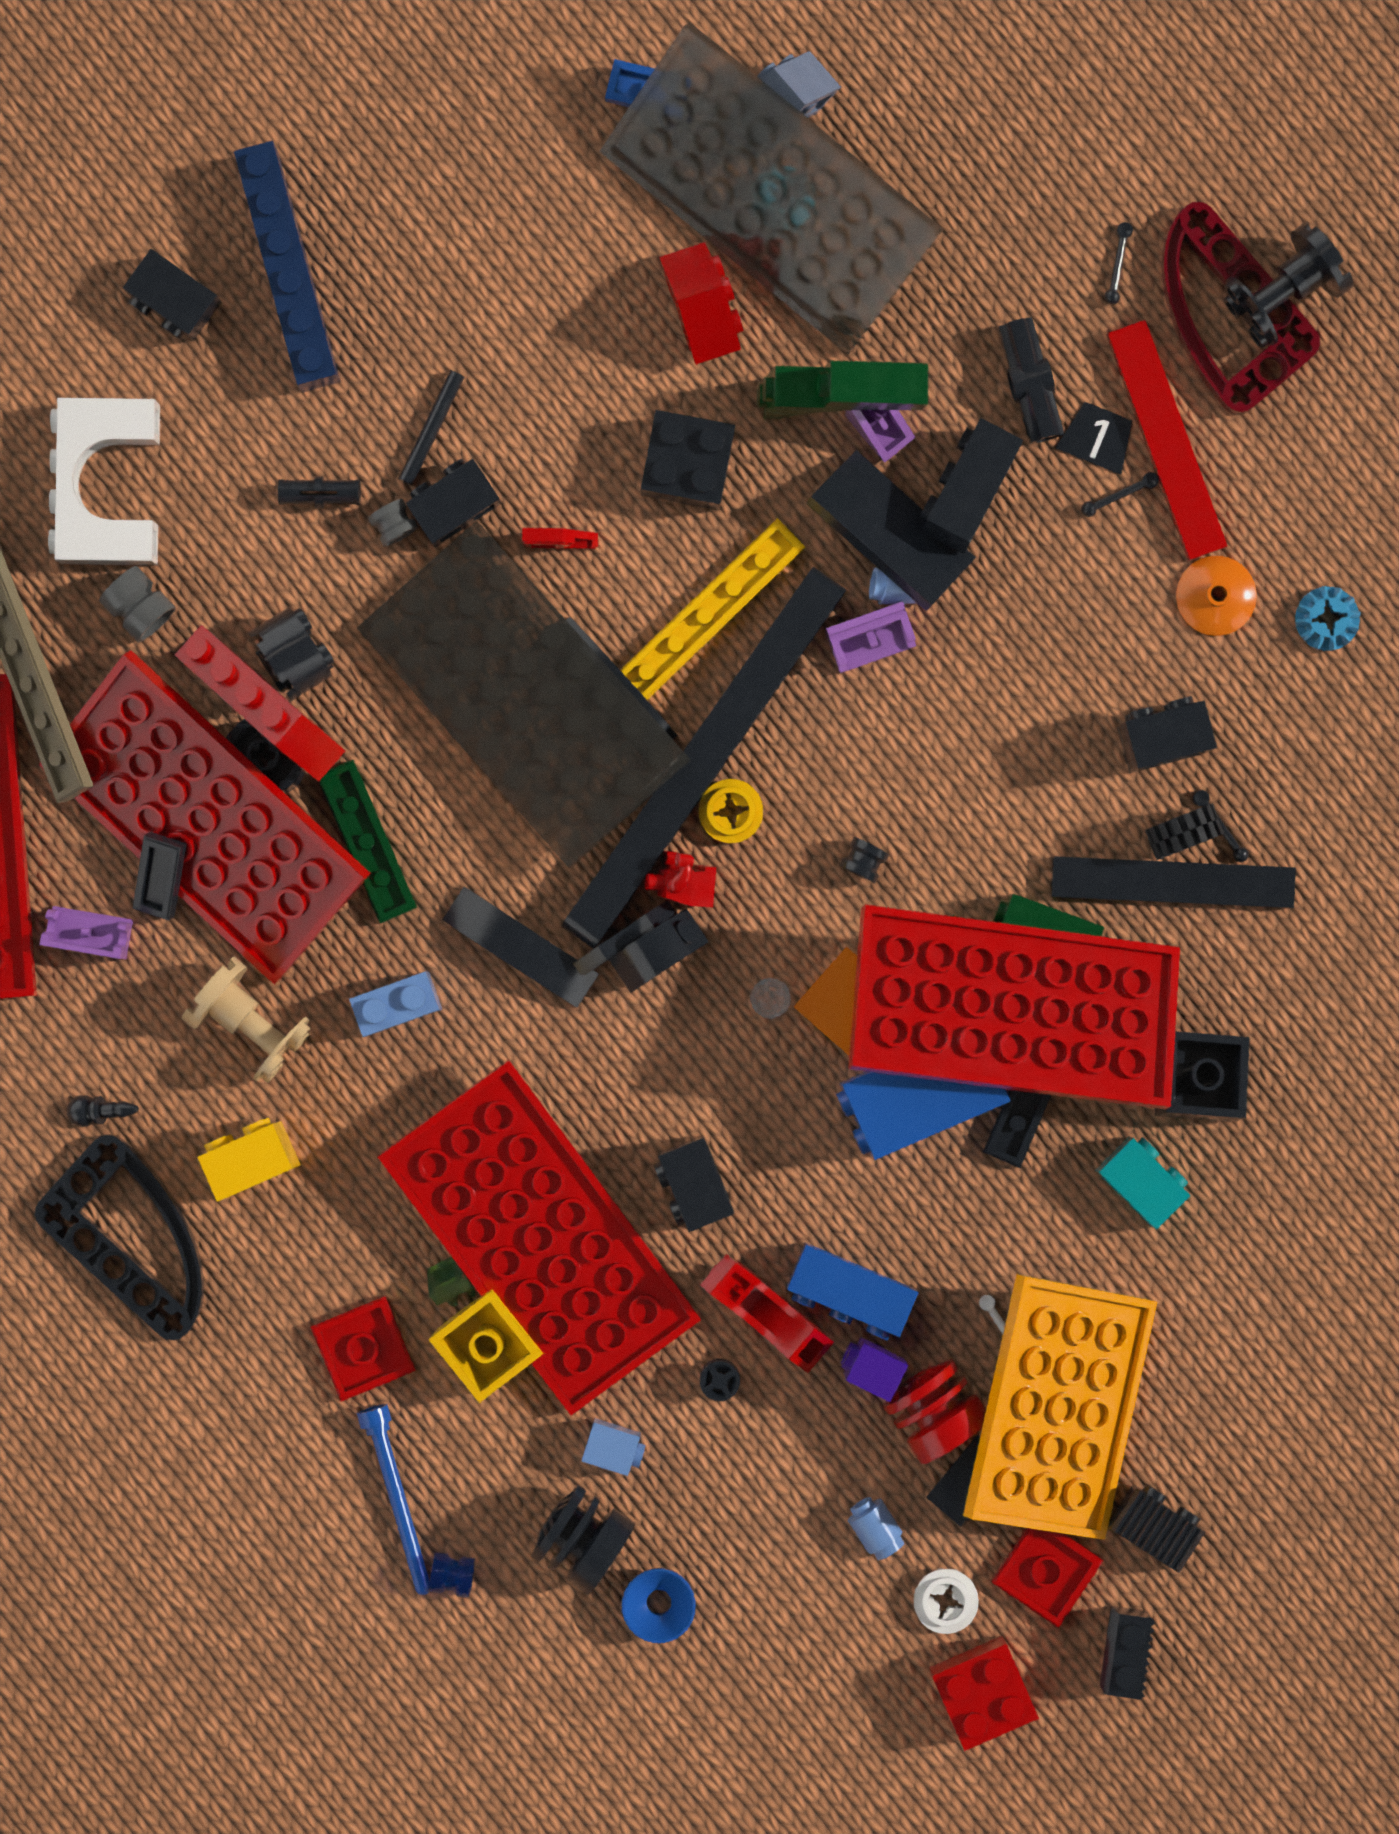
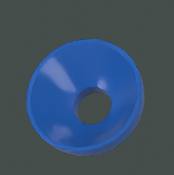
M665 1568L645 1570L636 1575L624 1591L622 1598L624 1620L628 1628L644 1641L651 1643L673 1641L688 1630L694 1619L696 1610L694 1592L689 1583L672 1570ZM662 1590L670 1596L671 1606L666 1612L654 1613L647 1606V1597L653 1591Z

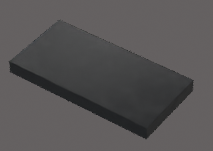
M857 450L806 502L811 509L926 612L976 558L968 549L962 554L922 533L921 531L927 519L920 516L923 509Z

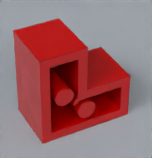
M703 242L659 257L667 286L677 309L686 343L695 365L741 350L737 334L744 332L737 309L730 310L728 302L735 300L729 278L725 276L719 255L711 257L706 243Z

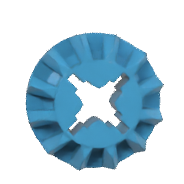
M1322 586L1310 591L1300 601L1295 614L1296 628L1301 638L1311 647L1322 651H1333L1344 647L1354 638L1359 630L1361 612L1358 610L1354 597L1348 595L1341 588ZM1325 601H1327V607H1330L1331 613L1344 614V617L1333 623L1332 635H1330V629H1327L1326 623L1312 622V619H1316L1324 613Z

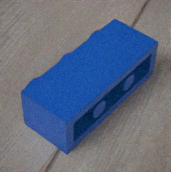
M806 1242L786 1286L787 1290L793 1292L792 1300L810 1308H814L816 1302L831 1308L829 1316L851 1324L853 1318L867 1323V1332L885 1340L889 1339L890 1334L897 1337L901 1336L919 1293L915 1288Z

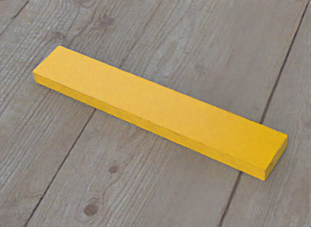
M777 518L620 671L648 701L805 549V546Z

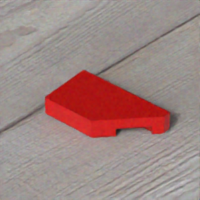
M522 527V543L525 548L596 549L598 548V533L566 528Z

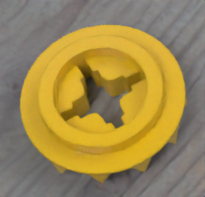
M725 779L714 783L705 791L699 804V818L704 830L712 838L723 843H739L750 838L758 830L763 818V804L757 791L748 783L737 779ZM726 794H730L735 806L749 808V810L737 815L735 829H732L727 817L713 815V813L725 808Z

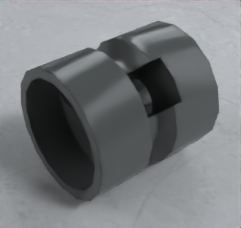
M134 566L120 575L103 592L99 602L113 617L122 616L124 618L122 626L140 643L162 627L173 615L176 607L161 591L152 592L153 582L138 566Z

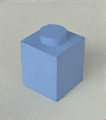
M595 1418L582 1462L628 1476L631 1466L639 1468L646 1445L639 1443L641 1432Z

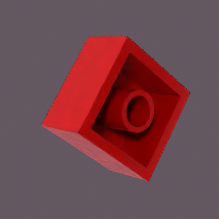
M1003 1635L929 1667L934 1683L964 1751L1039 1719Z

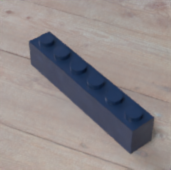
M273 140L235 150L234 155L297 386L303 393L340 383V377L278 150Z

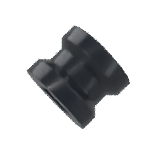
M853 837L850 843L852 850L848 857L842 858L839 866L875 884L878 878L877 870L881 863L887 861L889 854L862 839Z
M716 1358L708 1361L703 1366L700 1373V1387L709 1399L726 1401L737 1393L740 1386V1375L737 1367L731 1361L724 1358Z

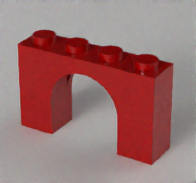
M202 624L175 654L182 663L274 746L317 781H320L346 752Z

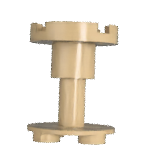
M232 957L228 963L229 967L226 968L223 965L193 999L198 1004L194 1011L191 1008L186 1009L182 1019L193 1029H196L211 1016L232 1035L238 1030L243 1032L269 1054V1057L253 1078L256 1082L262 1078L268 1083L282 1068L284 1060L282 1056L288 1048L295 1052L310 1035L308 1032L311 1028L307 1025L309 1019L304 1017L285 1037L255 1011L259 1003L237 986L247 967L236 957Z

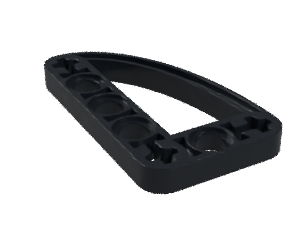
M112 1134L100 1136L93 1141L38 1202L35 1208L36 1221L40 1227L156 1333L166 1340L181 1339L194 1327L200 1315L204 1299L203 1267L195 1239L176 1201L144 1159L121 1137ZM115 1143L118 1147L115 1151L118 1160L116 1162L107 1160L99 1169L105 1171L106 1174L101 1178L98 1171L86 1164L85 1161L90 1158L92 1163H96L103 1155L100 1146L102 1144L109 1146ZM122 1166L131 1173L152 1199L175 1239L186 1277L184 1304L82 1211ZM77 1171H85L92 1177L93 1185L87 1194H78L71 1186V1178ZM60 1203L63 1206L60 1214L68 1222L72 1221L74 1215L79 1219L78 1223L68 1229L65 1237L60 1233V1230L66 1226L60 1220L55 1219L49 1222L46 1219L49 1214L48 1209L45 1208L47 1204L54 1206ZM81 1228L89 1229L95 1235V1245L89 1251H81L74 1245V1234ZM114 1255L122 1258L124 1261L125 1272L120 1278H110L105 1274L103 1264L107 1257ZM148 1283L153 1287L155 1299L150 1305L143 1306L134 1300L133 1290L137 1284ZM163 1297L169 1301V1304L162 1307L171 1315L177 1312L182 1314L183 1317L180 1320V1324L183 1326V1329L181 1331L177 1328L171 1331L167 1330L165 1325L168 1320L160 1312L156 1314L155 1318L149 1314L150 1311L160 1305Z

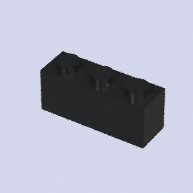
M980 418L975 430L967 427L956 449L962 451L957 464L949 460L938 481L944 485L939 498L931 494L920 515L927 519L921 532L964 554L1024 440Z

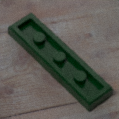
M355 760L330 769L319 783L349 853L371 873L363 882V886L379 923L382 924L418 908Z

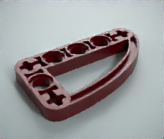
M1200 201L1192 202L1179 212L1165 238L1162 252L1164 294L1175 330L1198 374L1225 410L1231 414L1241 415L1253 409L1311 360L1319 350L1320 336L1293 302L1288 299L1281 304L1286 312L1285 320L1279 324H1273L1277 332L1278 342L1275 345H1270L1229 381L1225 378L1205 347L1185 301L1179 267L1180 248L1183 237L1224 285L1226 284V279L1230 276L1238 279L1240 274L1252 272L1258 277L1260 282L1259 289L1256 291L1258 292L1272 282L1273 279L1212 207ZM1189 213H1192L1194 216L1202 213L1206 217L1203 227L1209 234L1214 227L1219 231V233L1210 238L1205 246L1200 241L1205 238L1206 234L1198 226L1190 229L1187 225L1191 219ZM1220 241L1229 243L1234 251L1232 260L1222 263L1214 259L1212 246ZM1294 319L1298 325H1295L1291 330L1298 338H1302L1305 335L1309 338L1310 342L1306 347L1310 352L1306 353L1303 349L1295 352L1291 347L1295 343L1292 335L1287 332L1282 338L1278 332L1285 329ZM1273 359L1279 363L1281 374L1278 379L1270 381L1261 376L1259 366L1263 360ZM1250 372L1254 382L1265 391L1260 393L1256 386L1245 397L1248 404L1245 405L1241 401L1234 404L1230 399L1234 394L1231 387L1234 386L1240 390L1246 386L1251 379L1245 376V374Z

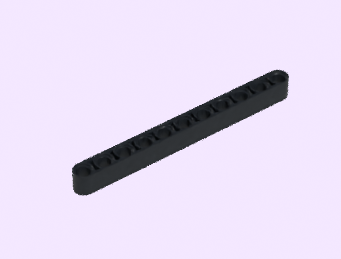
M815 567L810 570L561 925L562 928L592 949L597 947L641 885L646 874L655 865L705 791L714 781L846 592L845 588Z

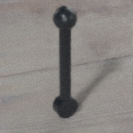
M1127 222L1119 224L1116 230L1119 242L1110 289L1104 295L1106 303L1110 305L1117 304L1120 300V294L1117 290L1127 239L1133 233L1132 225Z
M1148 472L1137 483L1094 503L1091 501L1083 503L1081 512L1086 517H1092L1098 509L1138 490L1155 488L1159 478L1154 472Z
M1199 790L1194 794L1193 802L1195 805L1204 807L1210 804V796L1206 791ZM1219 817L1225 832L1222 835L1233 849L1234 859L1237 862L1246 861L1249 857L1248 850L1245 847H1240Z

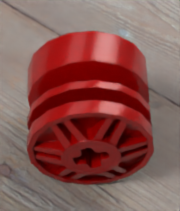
M948 1359L916 1373L898 1387L891 1402L886 1401L883 1404V1408L888 1415L895 1414L905 1408L907 1409L895 1420L894 1424L897 1429L914 1423L917 1424L918 1428L907 1439V1444L921 1465L934 1461L975 1435L983 1427L987 1408L977 1394L970 1395L960 1400L956 1396L968 1383L966 1377L959 1376L947 1382L959 1369L954 1359Z

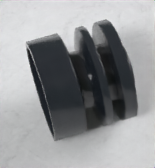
M578 1484L570 1494L557 1503L538 1533L536 1546L531 1557L540 1562L548 1550L553 1548L556 1550V1553L550 1561L548 1568L554 1571L566 1558L573 1563L568 1572L567 1581L589 1595L621 1551L636 1522L615 1508L610 1510L601 1521L598 1520L594 1515L600 1498L594 1496L583 1510L578 1505L587 1489Z

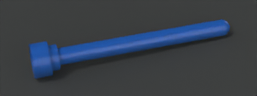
M388 1404L372 1406L357 1412V1418L360 1428L365 1429L367 1436L372 1437L415 1590L420 1595H426L431 1590V1584L387 1434V1430L390 1429L389 1422L392 1418Z

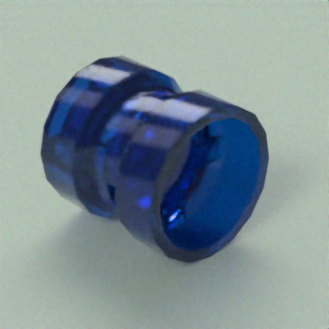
M435 1552L429 1593L442 1594L445 1591L451 1590L454 1591L457 1597L469 1598L474 1575L475 1558L463 1556L457 1561L450 1558L447 1553Z

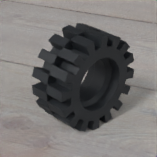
M1213 803L1145 830L1156 860L1225 833Z

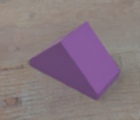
M851 410L845 412L847 419L884 463L916 438L899 410Z

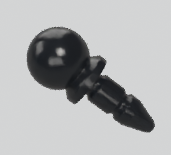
M79 1095L74 1097L67 1106V1116L70 1122L78 1127H88L93 1123L101 1125L105 1123L107 1118H124L139 1111V1107L135 1104L125 1101L118 1103L106 1102L102 1096L92 1098L87 1095Z

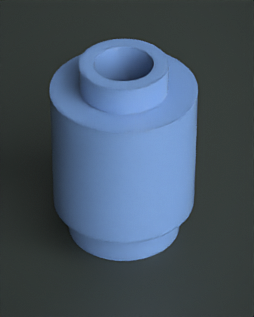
M866 1497L850 1509L852 1515L849 1517L848 1523L868 1554H874L877 1560H882L894 1554L904 1545V1541L901 1538L902 1530L882 1499L873 1501L871 1497Z

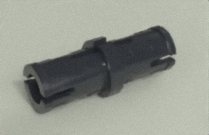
M315 476L314 480L279 479L278 503L279 505L315 504V508H324L325 504L360 505V479L324 480V476ZM302 491H337V493H302Z

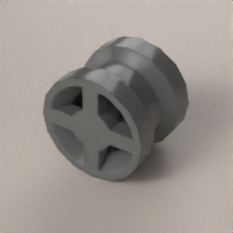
M403 499L395 500L383 506L368 517L371 526L377 527L381 533L380 542L383 547L399 542L418 529L416 521L409 519L406 514L407 506Z

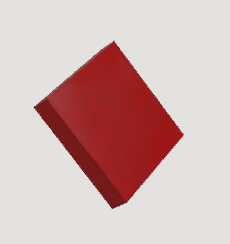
M386 1295L310 1327L341 1402L417 1370Z
M1025 1528L990 1581L1059 1628L1104 1560L1067 1534Z

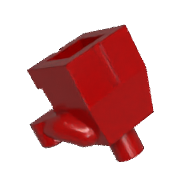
M664 851L662 862L667 866L664 869H659V874H646L645 889L657 890V896L679 904L713 908L717 867L694 864V857L689 854Z

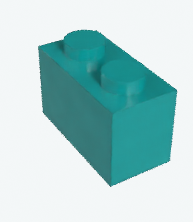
M1129 1136L1095 1171L1152 1228L1157 1230L1191 1196L1184 1189L1188 1181L1172 1166L1165 1170L1155 1160L1160 1155L1159 1152L1145 1138L1142 1137L1137 1142L1133 1137Z

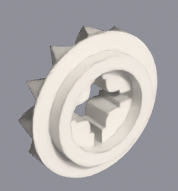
M938 1568L924 1575L915 1589V1612L922 1624L934 1632L951 1634L961 1631L972 1622L978 1610V1593L973 1582L957 1569ZM951 1584L952 1598L961 1604L962 1607L957 1605L955 1607L948 1606L946 1611H943L942 1617H940V1604L930 1594L935 1596L936 1594L943 1595Z

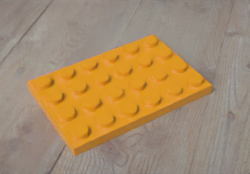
M1016 1274L963 1516L973 1520L1105 1540L1157 1307L1156 1301Z

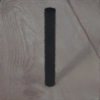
M453 370L449 371L398 478L402 482L413 486L463 382V375Z

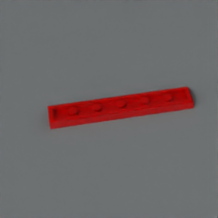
M1146 319L1107 333L1109 345L1154 469L1159 478L1187 560L1191 561L1226 548L1228 546Z

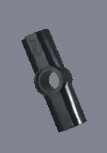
M1032 317L1010 321L999 326L998 331L1009 367L1006 372L1014 402L1016 404L1019 403L1029 443L1035 444L1063 436L1064 431L1053 395L1055 393V384L1047 358L1043 359Z

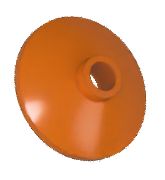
M1208 556L1195 561L1183 572L1176 588V604L1181 617L1192 629L1208 636H1223L1237 631L1250 619L1256 605L1257 593L1252 576L1242 564L1225 556ZM1215 587H1220L1225 592V599L1221 602L1215 601L1211 596V591Z

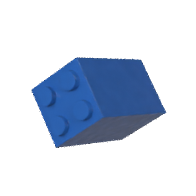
M867 1071L840 1082L839 1084L843 1091L836 1094L846 1117L853 1115L859 1127L853 1130L852 1133L863 1155L870 1153L874 1160L1010 1102L1006 1089Z

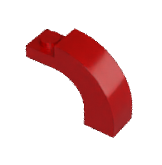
M728 1254L711 1269L709 1275L700 1284L710 1295L744 1319L785 1357L807 1373L812 1370L834 1343L773 1288Z

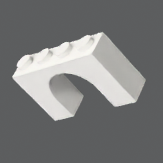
M57 398V409H51L50 414L51 432L57 433L56 449L50 450L51 473H56V489H50L49 510L50 513L55 514V529H50L48 535L49 553L55 554V560L61 564L158 565V525L153 520H109L91 514L82 502L79 492V478L86 461L95 452L104 447L112 445H160V404L155 399Z

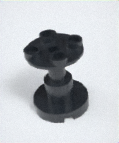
M1304 222L1291 232V240L1297 253L1278 266L1277 272L1279 276L1254 295L1237 278L1230 276L1226 279L1224 287L1228 296L1224 298L1225 305L1234 317L1239 318L1242 316L1250 326L1248 332L1251 338L1260 348H1264L1268 344L1275 345L1278 342L1277 332L1268 314L1292 296L1302 300L1321 286L1331 296L1339 298L1353 288V279L1350 272L1342 275L1338 265L1344 262L1340 253L1319 228L1314 227L1310 229L1309 222Z

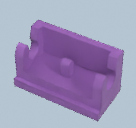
M903 601L826 628L825 631L840 674L916 647V638Z
M53 906L52 910H47L45 918L48 919L46 932L41 934L40 945L117 959H127L133 925L132 919Z

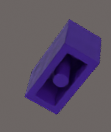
M861 1336L857 1345L852 1342L848 1344L840 1361V1364H842L841 1368L844 1369L843 1374L846 1381L888 1402H891L908 1367L904 1357Z

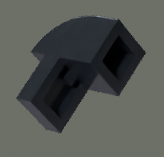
M686 908L608 960L630 993H632L709 941Z

